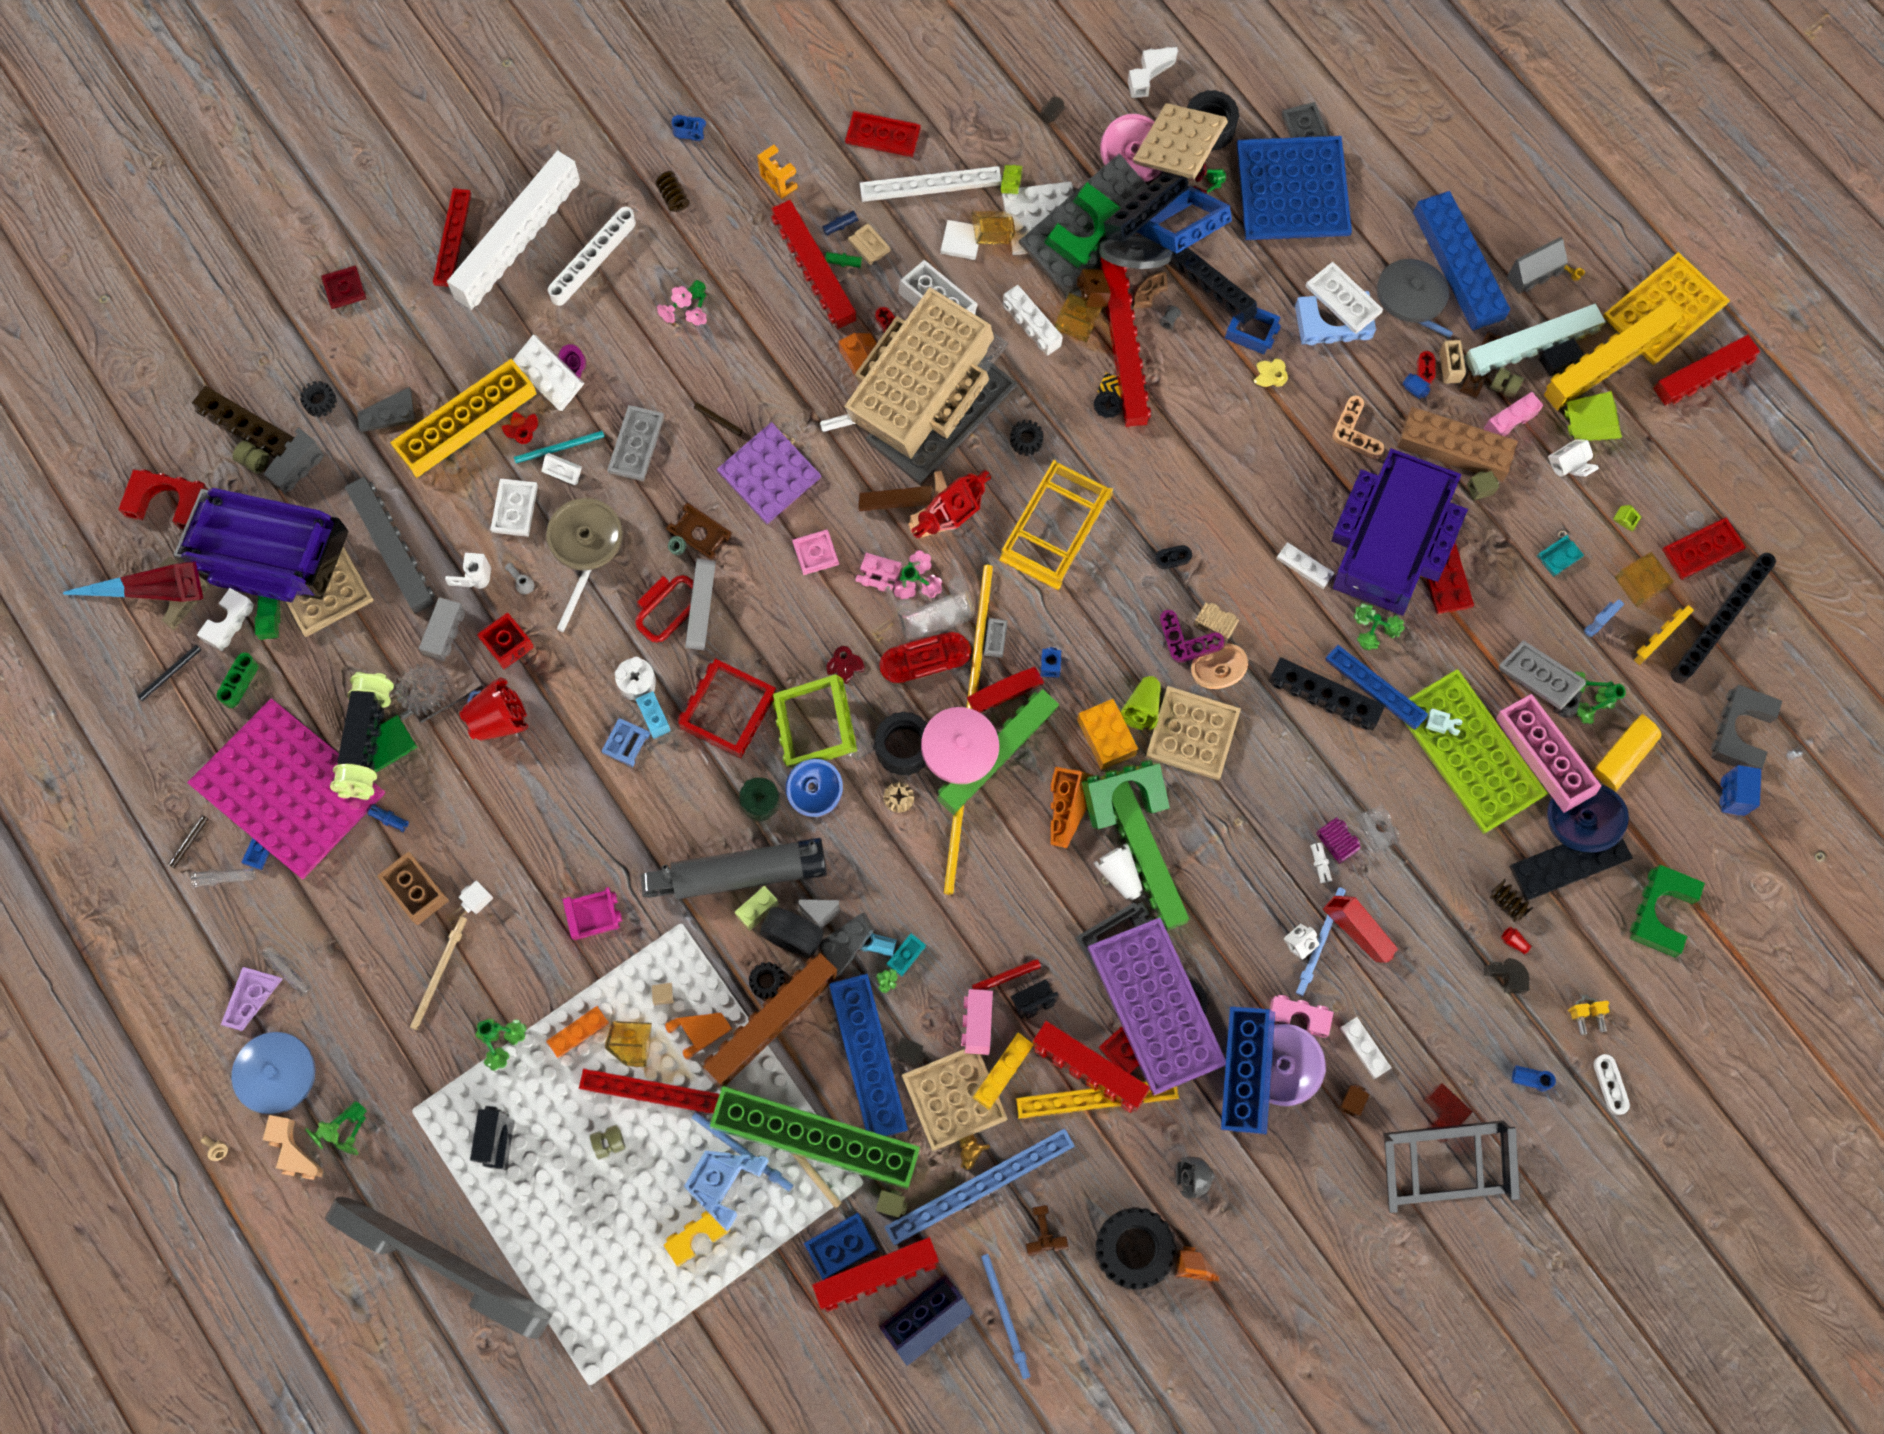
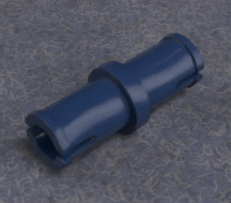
M853 210L842 217H836V220L823 225L822 229L825 235L829 236L838 230H844L846 226L858 221V217Z

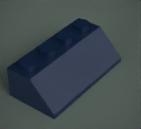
M943 1275L880 1325L879 1328L906 1366H908L974 1312L946 1275Z

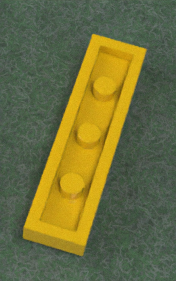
M1689 605L1684 610L1679 608L1672 615L1675 619L1672 622L1668 620L1660 628L1663 631L1660 634L1656 632L1648 640L1650 644L1647 647L1643 645L1636 652L1638 656L1634 661L1640 665L1694 609Z
M1017 1033L972 1098L989 1110L1033 1047V1043L1020 1033Z

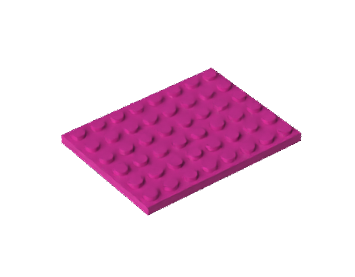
M272 698L187 782L194 790L302 880L371 809V806L376 804L385 794V791L373 782L372 788L375 792L368 800L356 797H338V793L331 790L330 783L335 778L333 768L338 765L339 753Z

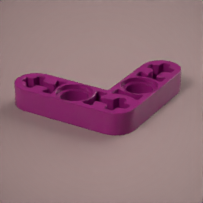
M1172 610L1162 612L1160 621L1171 657L1175 662L1183 663L1218 652L1224 648L1225 641L1220 633H1211L1185 642L1176 613ZM1170 615V617L1172 618L1171 621L1173 627L1171 628L1169 627L1168 622L1164 621L1167 619L1166 616ZM1172 632L1179 633V638L1176 641L1169 639V635ZM1214 638H1217V640L1219 641L1218 646H1215V644H1210L1213 643ZM1206 640H1207V643L1209 644V645H1208V646H1209V649L1206 648V644H1205V642H1204V641H1206ZM1194 644H1202L1203 649L1200 652H1194L1192 650ZM1176 645H1179L1181 652H1184L1182 657L1175 655L1177 654Z

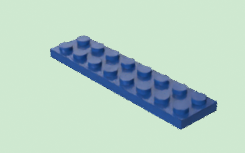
M868 974L830 983L829 986L865 1130L887 1137L908 1131Z

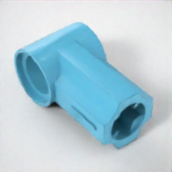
M872 933L869 937L871 943L859 948L862 951H871L892 957L897 940Z

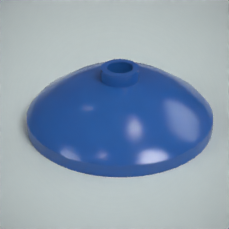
M808 759L802 761L792 769L787 778L786 796L790 805L802 815L809 817L825 815L833 810L841 799L843 792L841 775L831 763L825 760ZM809 783H813L812 789L808 788Z

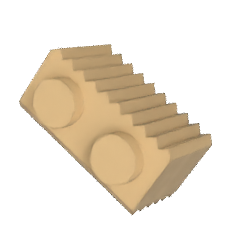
M1460 340L1445 341L1439 351L1443 383H1460L1466 374L1462 343Z
M1206 602L1195 619L1193 626L1207 634L1220 633L1225 643H1227L1239 620L1236 619L1234 614L1230 612L1225 613L1220 610L1216 604Z

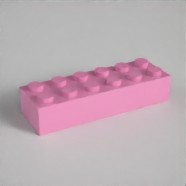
M1532 694L1499 712L1495 721L1563 812L1572 809L1597 794L1601 784Z

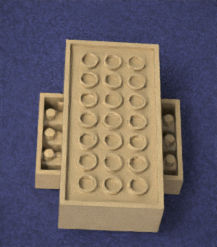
M929 287L906 321L896 316L855 373V377L860 385L844 406L852 422L860 425V427L902 454L904 453L910 459H912L931 430L947 439L989 381L987 372L978 367V364L987 353L988 347L994 339L991 325Z

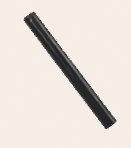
M195 645L137 697L143 702L197 655L201 649Z

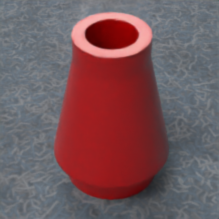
M1510 926L1501 935L1504 944L1520 951L1524 955L1532 947L1517 928Z

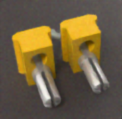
M1582 995V999L1578 1000L1576 1005L1568 1009L1572 1020L1576 1019L1580 1035L1587 1034L1584 1018L1589 1016L1590 1012L1591 1016L1597 1019L1599 1031H1607L1604 1015L1609 1013V1001L1597 1002L1596 999L1589 998L1588 995ZM1585 998L1589 1001H1594V1003L1591 1005L1587 1003L1579 1004L1583 1002Z

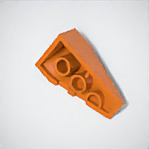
M853 333L839 341V352L854 375L877 344L871 333Z
M1055 767L1051 782V792H1053V802L1051 803V809L1053 810L1051 845L1063 848L1068 847L1087 809L1082 782L1087 781V777L1093 776L1092 774Z
M1183 1246V1250H1177L1175 1276L1213 1282L1219 1281V1276L1201 1252H1195L1196 1248Z

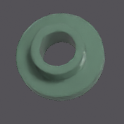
M680 536L672 537L668 542V549L674 555H681L686 550V542ZM677 542L680 544L679 549L676 547Z

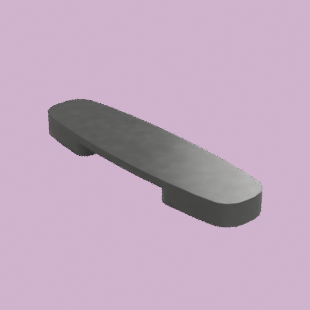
M337 1197L325 1216V1220L330 1225L378 1254H387L400 1250L430 1269L473 1292L474 1295L469 1303L471 1308L525 1337L532 1339L540 1338L552 1317L546 1309L501 1281L358 1201L347 1197Z

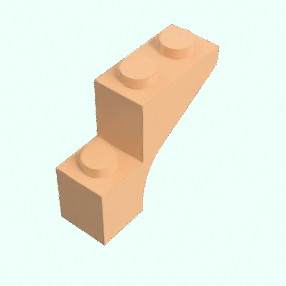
M269 1115L263 1140L269 1142L268 1146L281 1148L276 1168L282 1170V1174L289 1176L300 1173L302 1178L314 1180L315 1176L322 1177L323 1169L305 1154L294 1141L293 1128L295 1121Z

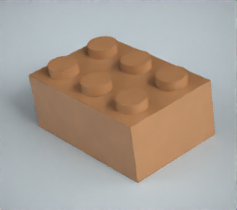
M409 851L377 875L382 884L417 926L449 901Z

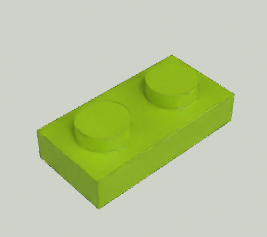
M1005 165L1001 193L1019 194L1023 166Z

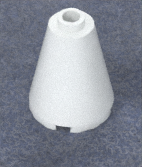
M1126 843L1123 845L1124 849H1119V847L1099 858L1101 860L1100 863L1095 861L1094 865L1125 899L1130 898L1134 900L1141 895L1140 891L1143 888L1130 848Z

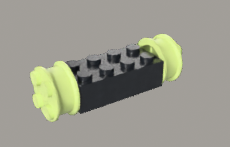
M356 672L350 679L352 689L347 694L349 704L337 761L338 765L333 768L335 778L330 783V788L338 793L340 798L356 797L368 800L370 796L374 795L375 791L372 786L373 781L377 779L373 758L378 752V744L376 742L377 737L381 735L380 720L384 718L383 707L391 704L389 693L393 690L394 684L386 678V675L381 673L366 674Z

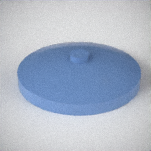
M270 1032L260 1035L249 1041L241 1049L234 1061L231 1078L234 1092L246 1107L255 1112L268 1115L287 1112L299 1105L309 1094L315 1079V1061L306 1044L290 1034Z

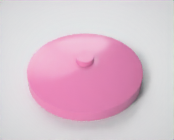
M1127 114L1115 119L1105 130L1101 139L1100 152L1104 165L1120 153L1145 183L1156 179L1163 171L1137 165L1133 162L1134 156L1155 121L1139 114Z
M954 707L939 712L929 721L922 735L921 751L926 765L937 777L954 784H968L983 778L992 769L999 753V739L994 726L984 715L970 708Z

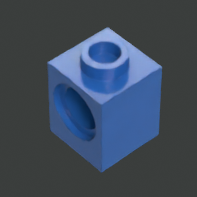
M1054 647L1042 649L1040 676L1059 678L1061 650H1057ZM1053 659L1056 663L1051 665L1046 660Z

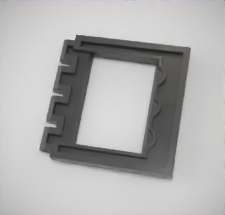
M1135 902L1075 937V941L1099 978V973L1087 947L1099 942L1096 937L1128 918L1134 927L1154 920L1153 917L1148 920L1145 919L1150 913L1143 902L1138 905Z

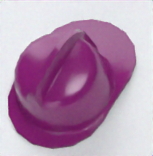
M567 344L561 348L558 357L580 378L586 367V358L578 346Z

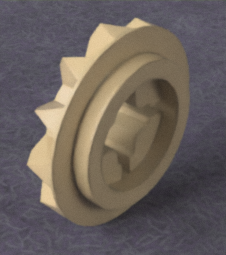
M901 782L891 783L885 789L883 796L886 807L896 813L907 811L914 803L913 789L908 784ZM898 790H900L901 796H904V798H901L900 804H898L896 798H893V796L897 795Z

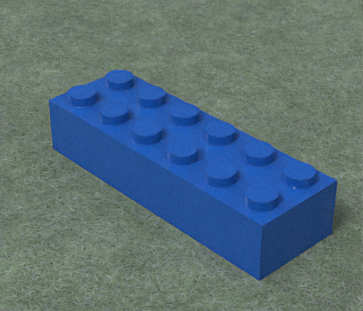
M1230 1007L1221 1130L1267 1135L1275 1012L1270 1009Z

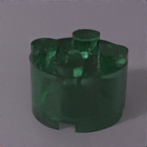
M761 777L749 779L740 790L739 799L744 813L752 820L765 821L778 811L780 798L778 790L772 781ZM759 797H763L760 802H757Z

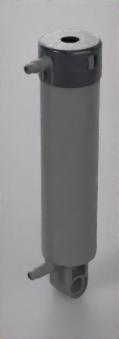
M818 837L794 843L671 862V869L665 864L662 866V870L644 873L640 878L642 895L644 897L651 898L675 894L676 899H683L787 881L827 876V868L822 839Z

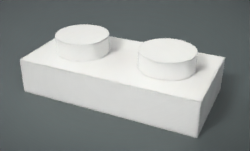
M548 453L545 455L542 472L576 485L582 467Z

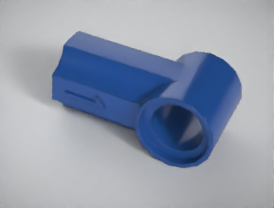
M1515 1065L1512 1073V1083L1535 1088L1541 1092L1551 1089L1556 1083L1554 1074L1549 1071H1538ZM1541 1076L1547 1078L1548 1086L1541 1084Z

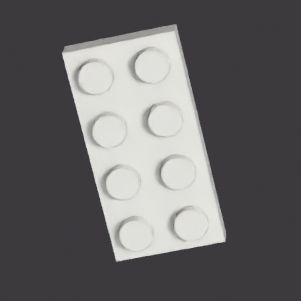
M1334 262L1330 263L1306 283V288L1355 334L1383 311Z
M536 335L531 336L513 359L532 384L560 411L564 410L584 385V382Z

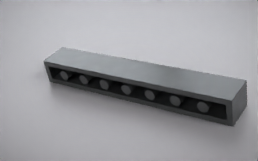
M364 476L345 486L349 497L414 614L434 605L435 602L432 597L435 595L430 586L426 588L424 582L427 580L422 571L417 572L415 567L418 564L413 556L409 557L407 552L410 549L406 542L400 541L399 537L402 535L397 526L393 527L390 523L393 519L388 511L384 512L382 507L385 504L381 497H376L374 494L377 490L372 481L368 482Z

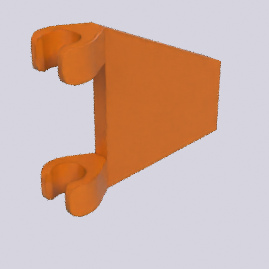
M722 1013L680 1017L665 1024L668 1033L682 1026L693 1043L692 1046L682 1052L686 1060L732 1030Z

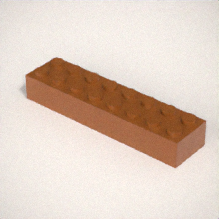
M821 953L817 956H811L806 962L807 966L803 970L798 969L792 975V980L788 984L784 983L777 990L778 994L774 998L769 997L762 1006L764 1008L759 1013L755 1011L748 1018L749 1022L744 1027L741 1025L734 1031V1037L730 1041L725 1040L718 1047L719 1051L715 1055L711 1054L703 1062L705 1064L703 1066L704 1075L720 1091L722 1086L726 1087L836 979L837 969Z

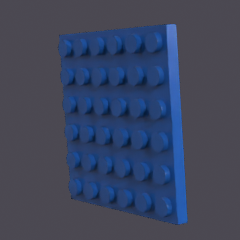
M1342 136L1237 140L1236 147L1245 240L1351 236L1352 228Z

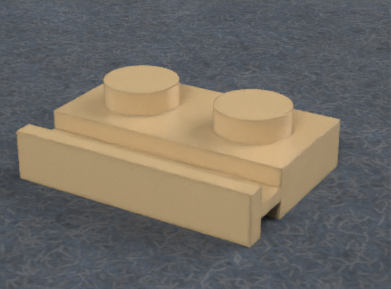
M869 224L856 231L853 236L848 237V242L870 266L874 261H878L890 252V247Z

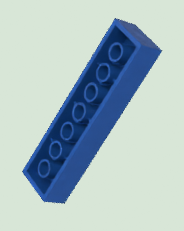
M1448 191L1418 201L1413 214L1472 331L1505 320L1511 309L1451 192Z

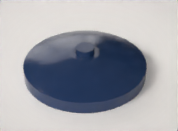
M1602 784L1595 796L1566 812L1561 810L1553 798H1551L1547 810L1548 826L1555 838L1565 846L1581 852H1600L1613 847L1623 838L1629 821L1628 809L1623 799L1615 791Z

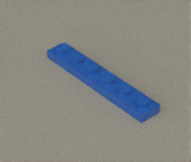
M1337 645L1326 657V662L1379 703L1386 705L1385 707L1414 730L1428 717V713L1341 646Z

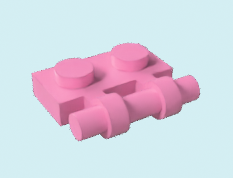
M866 553L860 567V571L866 573V575H857L856 582L862 583V586L876 587L883 592L885 590L892 592L893 584H889L888 581L896 582L902 564L901 562ZM873 576H876V577H880V578H882V579L879 581V580L872 579V577H873Z

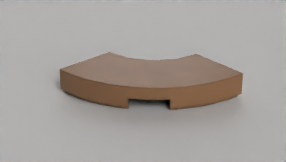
M1166 272L1148 277L1138 287L1134 296L1133 308H1151L1154 297L1160 292L1167 291Z

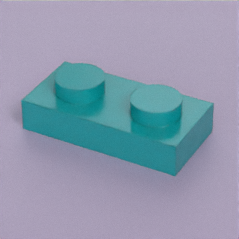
M910 933L886 965L896 970L897 974L903 977L927 945Z

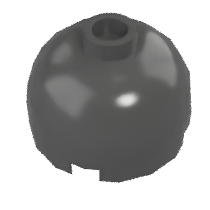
M1189 1156L1180 1158L1182 1161L1176 1165L1177 1185L1181 1184L1183 1191H1180L1181 1195L1187 1199L1203 1196L1212 1185L1214 1179L1212 1169L1206 1161L1199 1157Z

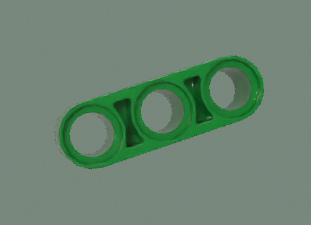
M241 653L236 657L217 691V699L227 708H234L239 704L258 670L257 661L249 653ZM247 661H250V664L244 667V664ZM241 677V680L234 684L235 680ZM232 694L230 699L225 700L227 695Z

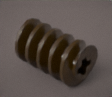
M673 171L662 173L656 179L655 184L668 209L672 212L686 209L690 201L687 199L683 188H681L678 178L675 177V173Z
M1503 879L1491 891L1490 899L1497 897L1498 899L1495 904L1503 903L1501 910L1509 909L1507 916L1515 915L1513 922L1519 921L1533 907L1527 909L1529 902L1521 903L1523 896L1515 897L1518 891L1513 890L1510 892L1512 885L1504 886L1506 879Z

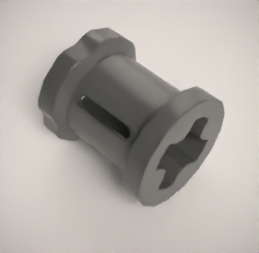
M1168 305L1166 313L1159 320L1160 325L1166 329H1173L1174 322L1177 317H1180L1181 311L1173 305Z

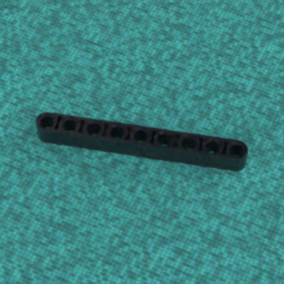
M1771 553L1761 554L1751 564L1672 670L1671 678L1674 682L1684 683L1696 672L1775 566L1776 559Z

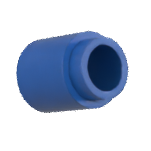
M1410 373L1402 384L1405 390L1418 399L1421 397L1425 398L1431 390L1429 388L1430 384L1417 374L1413 375Z

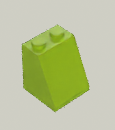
M1612 391L1567 402L1568 408L1564 410L1566 419H1570L1571 425H1568L1569 436H1573L1574 440L1584 439L1593 441L1622 438Z

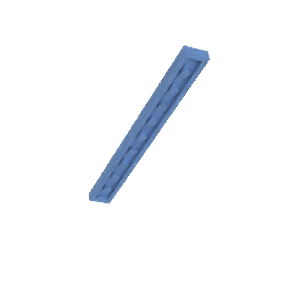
M1064 1128L884 1228L895 1246L1075 1146Z

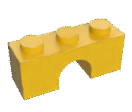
M705 1211L701 1214L702 1218L697 1222L692 1220L683 1227L684 1231L679 1234L676 1232L666 1238L667 1242L663 1245L676 1266L680 1267L696 1256L691 1245L695 1235L706 1233L712 1242H716L729 1233L731 1229L726 1231Z

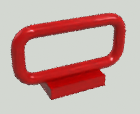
M679 575L669 582L666 577L662 576L637 601V607L641 612L635 620L636 628L651 642H663L689 616L690 605L660 635H654L643 625L644 618L679 583H685L693 589V580L690 577Z

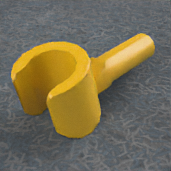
M1567 265L1564 268L1571 274L1573 281H1578L1581 279L1580 276L1585 274L1582 268L1574 270Z

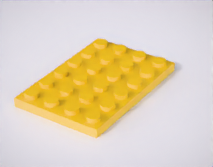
M1679 252L1603 315V318L1621 334L1627 325L1637 323V320L1643 314H1650L1653 312L1652 309L1661 303L1663 305L1669 301L1682 316V319L1671 334L1642 353L1653 366L1730 302L1718 288Z

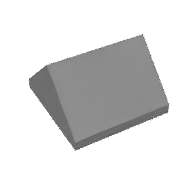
M799 900L801 913L821 929L840 913L839 900Z

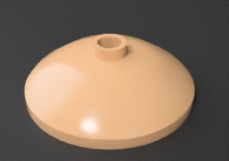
M1225 643L1222 650L1195 658L1191 665L1192 676L1199 685L1205 688H1226L1238 682L1245 675L1248 668V658L1244 650L1239 646Z

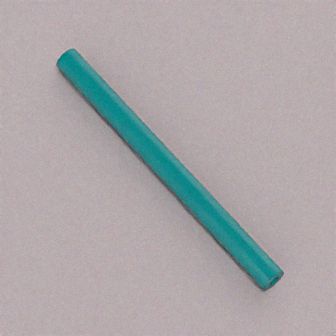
M602 430L514 456V460L517 464L548 453L551 454L605 438Z

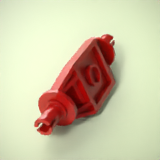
M982 470L978 475L969 473L965 477L956 479L933 499L925 511L919 513V524L911 530L914 533L913 536L919 539L926 532L934 535L939 531L957 529L980 509L981 498L985 493L984 484L991 479L990 473L987 470Z

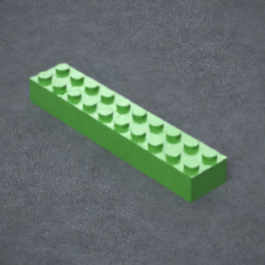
M722 1086L710 1123L711 1129L905 1189L909 1188L920 1147L725 1086Z

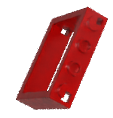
M715 658L713 663L708 664L705 671L707 674L704 679L699 680L695 695L690 696L686 711L681 712L678 724L681 730L741 759L774 700L773 694L777 693L776 687ZM718 669L765 692L736 745L689 723Z

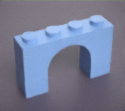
M1316 296L1298 297L1295 304L1301 344L1315 345L1324 342L1331 344L1336 341L1350 342L1358 339L1365 341L1373 338L1376 331L1374 320L1357 334L1346 325L1332 326L1327 324L1319 315Z

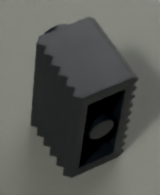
M1572 338L1544 351L1539 361L1549 376L1558 373L1561 375L1569 365L1579 363L1580 358L1585 354L1576 340Z

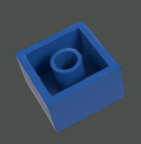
M1737 765L1721 778L1720 785L1723 787L1719 801L1720 806H1722L1721 812L1745 816L1760 806L1761 769Z

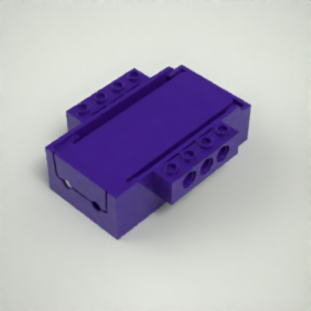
M1390 448L1379 476L1361 469L1331 542L1348 548L1337 572L1332 589L1403 616L1420 575L1438 582L1468 511L1467 508L1451 503L1462 474Z

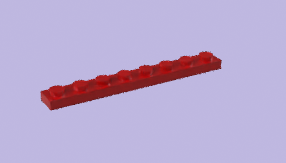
M583 1069L578 1088L579 1090L714 1114L720 1096L718 1093Z

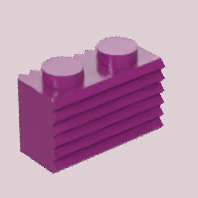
M1336 817L1320 828L1316 835L1340 865L1357 853L1361 847L1358 838L1355 835L1351 836L1348 832L1346 823Z

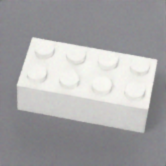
M925 260L900 280L898 294L914 307H916L926 291L931 287L971 313H976L977 303Z

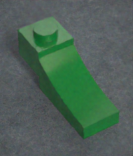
M258 596L255 635L259 640L279 638V623H281L280 600Z

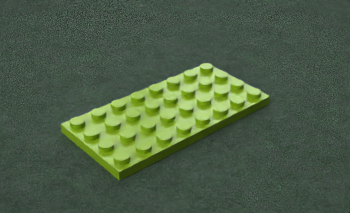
M1458 669L1408 698L1428 713V716L1431 709H1436L1450 714V720L1460 719L1463 721L1460 726L1454 725L1455 729L1460 730L1458 735L1451 734L1447 729L1443 734L1425 728L1428 717L1416 730L1406 723L1405 725L1483 835L1548 795Z

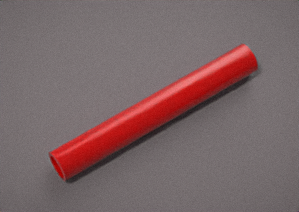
M1035 959L972 985V989H990L1041 968V964L1038 959Z

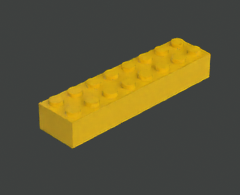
M1669 301L1663 305L1661 303L1652 309L1653 312L1643 314L1637 320V323L1627 325L1623 329L1624 332L1614 334L1608 340V343L1598 345L1594 349L1595 352L1585 354L1580 358L1579 363L1569 365L1563 374L1560 375L1558 373L1550 379L1551 383L1546 386L1547 390L1544 396L1556 411H1559L1567 405L1568 401L1575 400L1671 334L1682 319L1679 312Z
M511 358L398 436L390 444L417 478L537 393L532 382Z

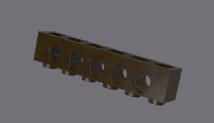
M204 386L192 402L196 408L195 411L199 415L210 417L213 423L218 426L222 424L231 434L235 435L237 433L242 440L256 444L255 446L258 449L270 452L274 459L277 455L281 457L287 449L285 444L288 441L292 442L295 438L207 386Z

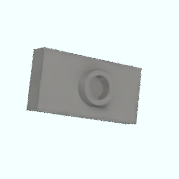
M989 618L984 656L1003 658L1008 620Z

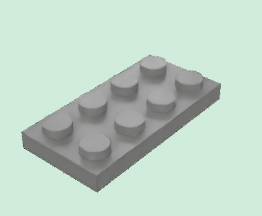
M628 405L607 470L609 474L644 482L665 417L664 413Z
M1524 640L1499 665L1500 671L1560 710L1586 684L1585 679Z

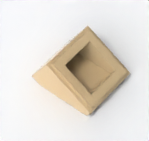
M672 983L652 985V1002L654 1006L674 1003Z

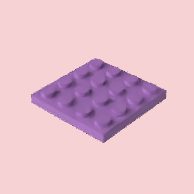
M772 422L717 468V472L766 525L821 478L818 471Z

